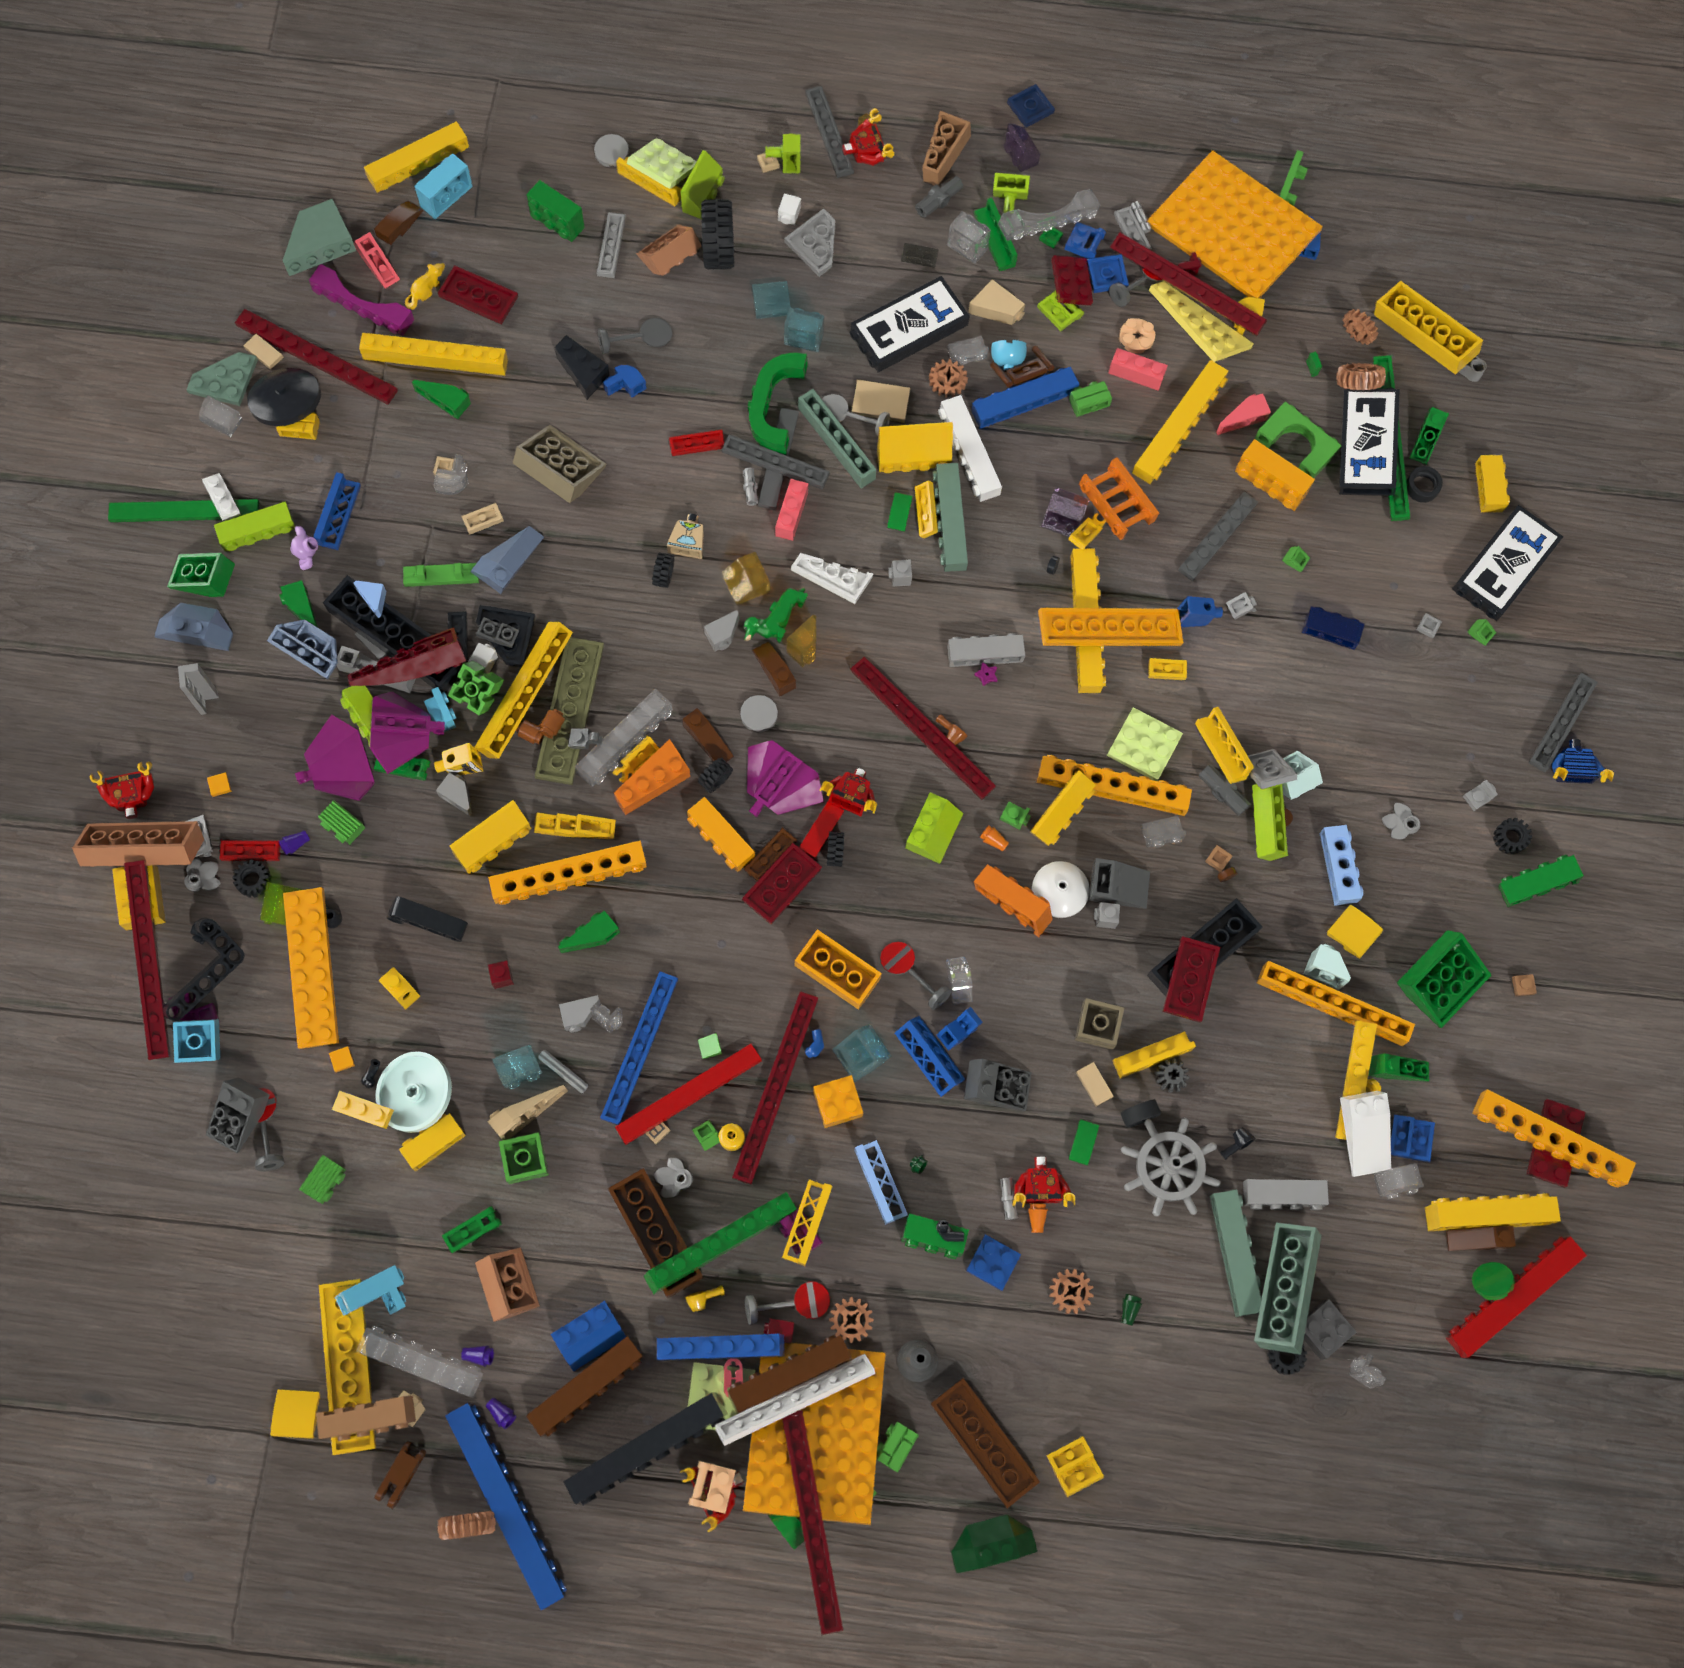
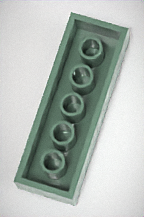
M1276 1222L1254 1339L1260 1348L1301 1355L1322 1237L1316 1227Z

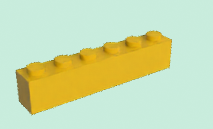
M456 121L365 166L367 178L377 193L386 190L390 186L400 183L428 167L434 166L452 153L463 152L469 148L467 136Z

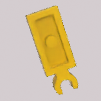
M1098 513L1094 514L1091 519L1088 517L1068 538L1081 550L1103 529L1102 527L1106 520L1099 521L1097 519Z
M647 736L620 761L623 766L616 768L613 774L617 776L622 772V777L619 781L624 783L627 781L629 774L633 775L660 748L651 737Z

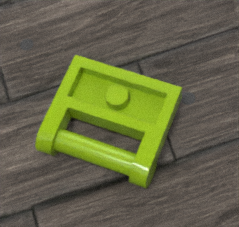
M1054 291L1038 303L1037 308L1061 332L1075 320L1080 319L1084 315V311L1081 308L1078 309L1074 304L1063 303L1072 312L1070 314L1061 303L1057 302L1056 291Z

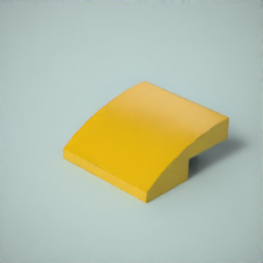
M1350 904L1327 931V936L1342 944L1346 951L1360 959L1380 936L1383 929L1366 914Z
M277 1389L270 1435L313 1439L317 1423L316 1413L320 1393Z
M1084 1437L1047 1455L1049 1463L1067 1497L1104 1478Z

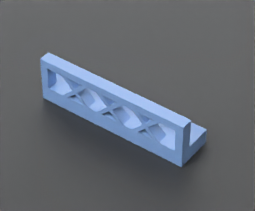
M877 1140L864 1146L862 1144L855 1147V1153L885 1225L908 1216ZM875 1147L877 1151L875 1161L868 1159L866 1149ZM875 1165L884 1168L885 1175L883 1180L876 1177L873 1171ZM883 1183L892 1187L893 1193L891 1198L883 1195L881 1190ZM891 1202L899 1205L901 1214L892 1216L889 1209Z

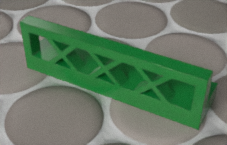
M988 198L986 207L975 210L974 215L1000 272L1015 267L1018 254L993 198Z

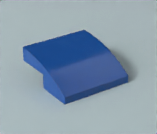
M1394 1115L1391 1155L1430 1163L1435 1122Z

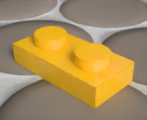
M1150 658L1148 662V678L1186 680L1187 660Z

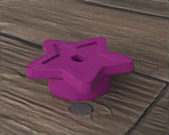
M982 663L981 670L976 672L974 676L980 679L983 686L990 682H997L998 679L995 676L997 667H988L985 663Z

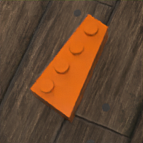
M670 739L614 792L615 800L625 815L691 777L690 769Z
M987 864L974 880L975 889L995 905L999 902L1000 907L1007 914H1015L1020 924L1024 927L1029 925L1035 930L1034 934L1037 937H1040L1053 920L1048 900L1043 897H1037L1028 887L1023 888L1013 877H1006L999 868L991 867Z

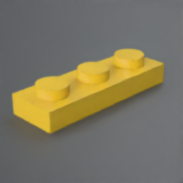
M926 481L915 487L919 537L924 539L938 533L934 486L931 481Z
M339 1091L332 1108L334 1111L387 1129L394 1111L393 1109Z

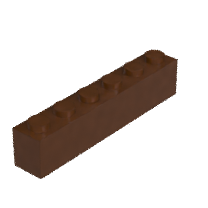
M832 1335L826 1338L823 1344L819 1346L814 1344L806 1348V1352L799 1356L797 1353L789 1356L786 1359L787 1362L781 1365L775 1363L768 1367V1371L762 1374L757 1372L751 1375L748 1381L744 1383L739 1381L731 1385L730 1390H728V1397L736 1414L851 1361L852 1357L841 1335L837 1337Z
M627 1336L526 1415V1417L541 1437L544 1435L547 1437L551 1436L558 1430L556 1427L562 1421L564 1424L570 1421L575 1416L573 1413L577 1409H585L592 1403L590 1399L596 1394L600 1397L608 1390L607 1386L614 1381L616 1384L625 1377L624 1372L629 1368L634 1370L642 1364L640 1361L643 1358L642 1354Z

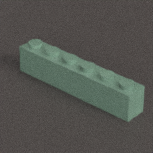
M814 389L799 397L798 409L858 486L863 488L876 480L877 469Z
M958 463L936 464V470L932 472L933 482H936L934 497L938 498V504L935 507L936 515H939L940 521H937L938 532H941L939 548H942L943 554H940V563L944 565V572L966 571L968 558Z
M1237 1190L1214 1193L1210 1195L1235 1317L1258 1314L1262 1301V1296H1260L1259 1292L1261 1283L1259 1276L1255 1274L1256 1260L1250 1251L1252 1246L1251 1237L1246 1233L1247 1218L1245 1214H1242L1241 1206H1243L1242 1196L1238 1194Z

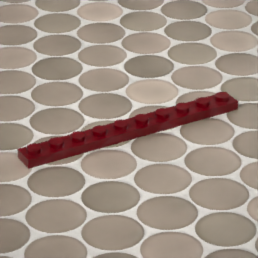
M1119 232L1110 246L1113 251L1120 255L1122 254L1123 257L1255 336L1259 334L1267 322L1262 316Z
M246 309L243 310L235 321L237 327L253 335H259L266 342L389 405L398 392L397 387Z
M865 657L851 668V672L981 800L996 788V785Z
M145 860L124 863L148 1060L170 1057L166 1017L163 1015L164 1001L147 864Z
M801 991L798 995L732 1177L735 1180L752 1185L817 1005L818 997Z
M798 1410L782 1418L822 1636L843 1631L803 1411Z

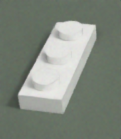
M220 473L202 479L222 521L240 515L239 509Z

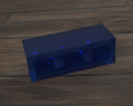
M1311 606L1306 615L1301 633L1355 650L1360 642L1365 624L1357 619H1349L1339 613H1331L1321 607Z

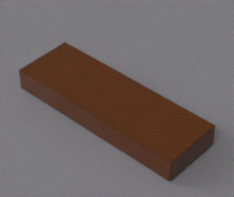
M782 827L744 868V871L758 881L792 843L795 844L797 842V839Z

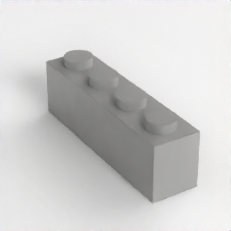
M1010 633L1007 636L993 634L988 637L972 636L963 639L962 637H954L948 640L949 667L975 666L982 663L986 665L1020 663L1025 658L1023 635Z
M1247 1179L1243 1181L1244 1206H1250L1252 1210L1263 1209L1262 1206H1270L1271 1210H1282V1206H1288L1290 1210H1302V1207H1310V1210H1323L1322 1207L1329 1205L1327 1180Z

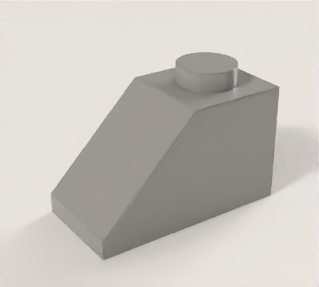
M737 610L704 626V634L714 651L724 650L732 643L739 622Z
M449 772L436 792L440 798L468 816H471L472 809L468 787L465 783L466 780L458 774L454 776Z
M598 995L559 1004L566 1031L577 1032L581 1030V1027L587 1025L600 1005Z

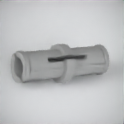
M745 468L743 470V489L746 493L747 505L749 506L758 504V485L755 482L753 468Z
M1013 1178L1000 1179L1002 1188L1001 1202L1004 1204L1005 1220L1018 1219L1016 1204L1015 1206L1012 1205L1014 1199Z

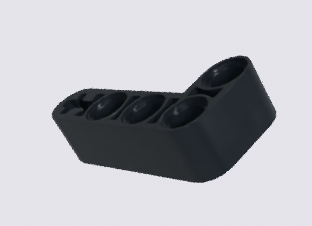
M398 896L393 899L386 917L392 922L404 924L405 922L457 942L462 941L468 925L462 919Z

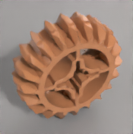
M1352 363L1338 368L1336 380L1337 384L1345 389L1364 391L1382 387L1386 381L1385 368L1377 364Z
M491 1511L441 1517L438 1520L437 1526L439 1538L447 1540L490 1534L495 1531L496 1519Z

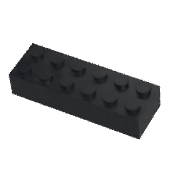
M1236 898L1194 933L1190 939L1220 947L1216 969L1255 936L1263 926ZM1178 948L1156 965L1147 975L1165 997Z

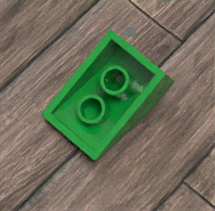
M222 553L179 554L167 587L207 597H224L235 563Z

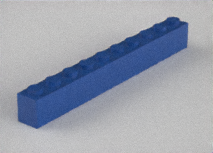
M467 1403L445 1415L494 1513L540 1610H543L565 1597L567 1588L563 1580H558L555 1574L557 1571L555 1563L552 1559L548 1560L545 1554L548 1551L542 1539L538 1540L535 1534L538 1530L534 1521H529L525 1514L528 1512L523 1500L519 1502L516 1496L519 1493L513 1481H509L507 1477L509 1471L504 1462L500 1463L497 1457L499 1451L495 1443H490L487 1437L490 1433L486 1425H481L478 1419L481 1416L476 1405L472 1406L471 1403Z

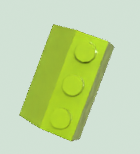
M704 150L681 190L682 212L702 219L701 202L715 199L718 187L722 186L724 182L723 168Z
M930 792L906 842L905 849L940 864L963 813L947 799Z

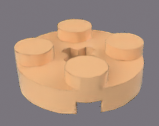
M1128 319L1122 326L1119 334L1120 343L1122 342L1127 351L1135 354H1140L1144 350L1150 349L1155 340L1153 324L1142 319ZM1138 333L1141 335V337H1139V339H1136L1135 335L1133 334Z

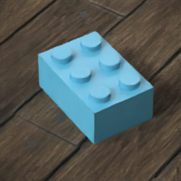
M452 153L439 166L432 169L424 179L419 180L415 185V190L420 207L434 219L439 217L473 187L468 166Z

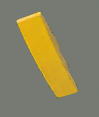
M537 812L535 815L534 833L576 838L614 839L616 820L581 814L572 816L559 813L551 815Z

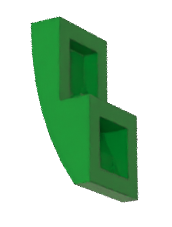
M895 492L887 528L905 532L913 496Z
M1083 1119L1079 1120L1069 1160L1088 1166L1099 1124Z

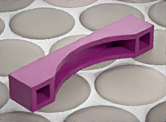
M322 264L318 266L309 279L312 290L316 294H322L330 301L342 304L345 309L353 310L361 317L371 319L376 325L384 326L394 334L398 333L404 336L414 321L412 310L398 303L378 304L367 302L354 296L342 285L336 271Z

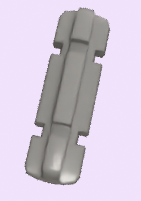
M1136 201L1131 204V209L1135 213L1144 234L1151 231L1150 223L1147 222L1148 219L1141 208L1140 202Z

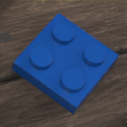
M1122 254L1087 259L1093 293L1109 291L1111 285L1117 282L1124 284L1126 287L1129 286Z
M985 1234L966 1272L1002 1291L1021 1254Z

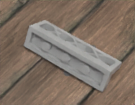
M198 663L178 666L180 689L201 715L207 714L205 700L219 698L218 690Z

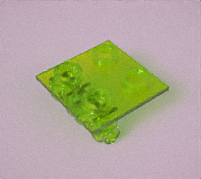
M267 882L260 920L264 921L265 924L277 923L286 925L283 893L300 891L302 889Z

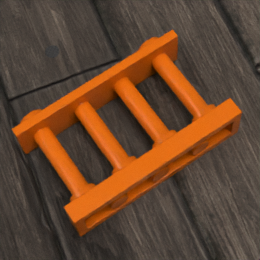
M1117 457L1111 461L1107 469L1108 471L1091 480L1087 474H1084L1079 486L1111 527L1113 534L1122 540L1128 531V527L1141 520H1145L1150 525L1155 522L1159 512ZM1111 477L1114 478L1118 486L1101 494L1096 485ZM1124 492L1129 499L1112 508L1106 501L1108 498ZM1132 505L1135 506L1139 513L1122 522L1117 513Z

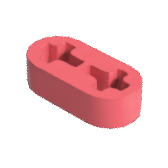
M731 1358L724 1364V1392L727 1397V1388L731 1386V1380H735V1383L739 1381L743 1383V1366L740 1360L736 1358ZM731 1362H735V1365L739 1366V1370L735 1371V1377H731V1370H727V1366H730Z

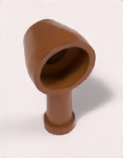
M942 714L936 718V722L949 731L947 738L954 745L961 743L968 737L964 731L945 719Z

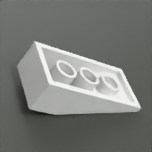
M1373 1091L1340 1097L1352 1176L1391 1170L1390 1109L1387 1093Z

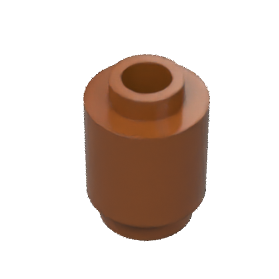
M553 709V711L548 710L540 724L539 732L550 739L556 736L565 721L563 713L556 709Z
M526 719L524 722L521 721L516 729L518 737L532 744H540L544 738V735L539 732L540 726Z

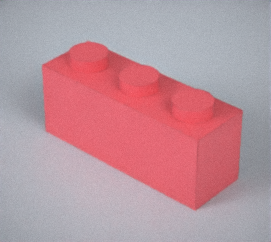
M1117 348L1108 373L1159 391L1168 365Z
M794 479L790 480L775 526V536L793 541L808 495V483Z

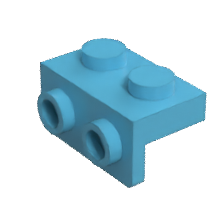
M439 687L432 689L434 697L424 701L432 721L445 722L444 732L455 728L453 720L456 719L453 709H448L446 705L449 700L445 692L441 693Z

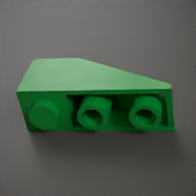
M1434 407L1429 408L1410 459L1427 465L1449 413Z
M605 911L597 912L591 917L589 923L580 925L575 930L576 933L571 937L563 938L559 943L558 949L561 953L605 945L620 933L619 927Z
M1386 1053L1373 1055L1368 1076L1382 1079L1428 1082L1429 1062Z

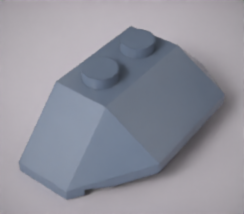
M180 603L159 619L154 637L229 651L233 633L217 609Z
M306 620L276 625L267 640L326 679L330 677L338 664L336 639Z

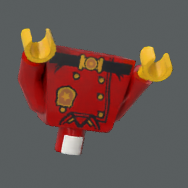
M877 109L870 111L871 118H867L851 133L849 143L842 146L844 155L853 154L857 163L874 166L884 162L886 156L888 158L894 157V147L891 144L884 146L877 125L873 124V122H880L882 119Z
M149 761L146 762L147 769L143 768L142 762H140L137 767L138 772L105 778V782L102 781L103 773L101 771H97L100 779H95L92 773L90 775V780L97 783L96 787L101 797L110 807H115L120 812L125 811L127 819L138 817L137 808L147 805V800L154 790L152 773L149 772L152 768V763Z
M857 768L854 774L845 772L843 776H838L829 782H823L819 791H826L827 796L830 795L828 803L859 816H862L863 811L871 810L875 814L877 803L875 802L873 790L869 788L870 781L864 779L866 772L863 769Z
M1035 1157V1168L1027 1169L1026 1173H1022L1014 1186L1013 1206H1015L1017 1201L1022 1203V1207H1024L1025 1203H1061L1062 1201L1064 1207H1067V1201H1071L1075 1205L1076 1198L1071 1193L1069 1185L1063 1176L1057 1172L1056 1168H1047L1046 1157Z
M696 1466L682 1469L680 1473L686 1472L688 1476L682 1482L691 1481L693 1487H695L699 1468ZM707 1470L700 1498L702 1501L707 1500L713 1471ZM739 1471L734 1476L726 1513L703 1508L708 1518L702 1522V1525L706 1522L711 1525L707 1532L714 1530L732 1511L735 1505L734 1498L736 1497L733 1488L744 1483Z

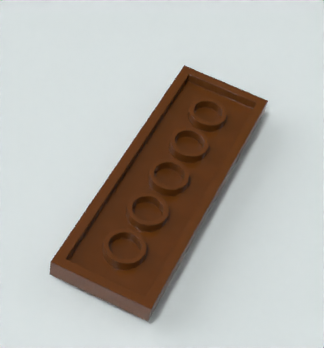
M964 1378L930 1403L1006 1508H1009L1040 1483Z

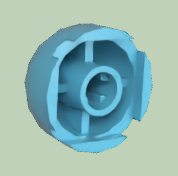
M1006 340L992 343V358L997 365L1004 367V370L1020 365L1026 358V342L1012 340V343H1006Z

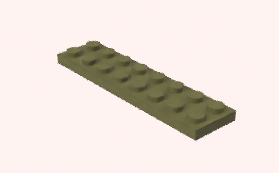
M570 637L565 645L550 708L552 711L556 709L562 712L565 721L557 735L553 736L552 739L544 736L535 779L573 785L581 749H571L568 746L571 728L586 729L604 643Z

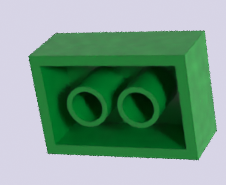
M541 180L526 194L531 217L536 221L539 220L544 223L549 230L553 229L561 238L573 242L585 228L582 207Z
M909 1213L901 1242L905 1243L906 1247L916 1249L918 1246L923 1247L925 1252L936 1254V1252L945 1253L944 1257L953 1260L963 1255L969 1229L948 1224L952 1231L964 1232V1242H947L937 1232L936 1226L939 1221Z

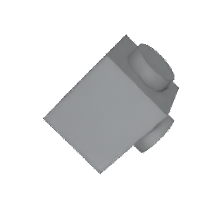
M911 559L892 561V566L888 568L889 579H892L893 587L911 586Z
M1100 903L1094 911L1096 927L1115 929L1119 924L1120 904Z

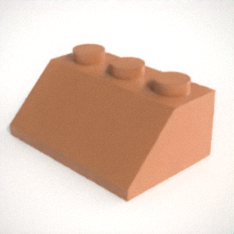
M677 225L636 254L653 274L663 276L669 273L670 268L682 264L684 262L683 259L687 256L696 254L698 252L697 249L702 247L692 227Z
M521 1248L488 1255L475 1263L494 1322L516 1316L540 1306Z

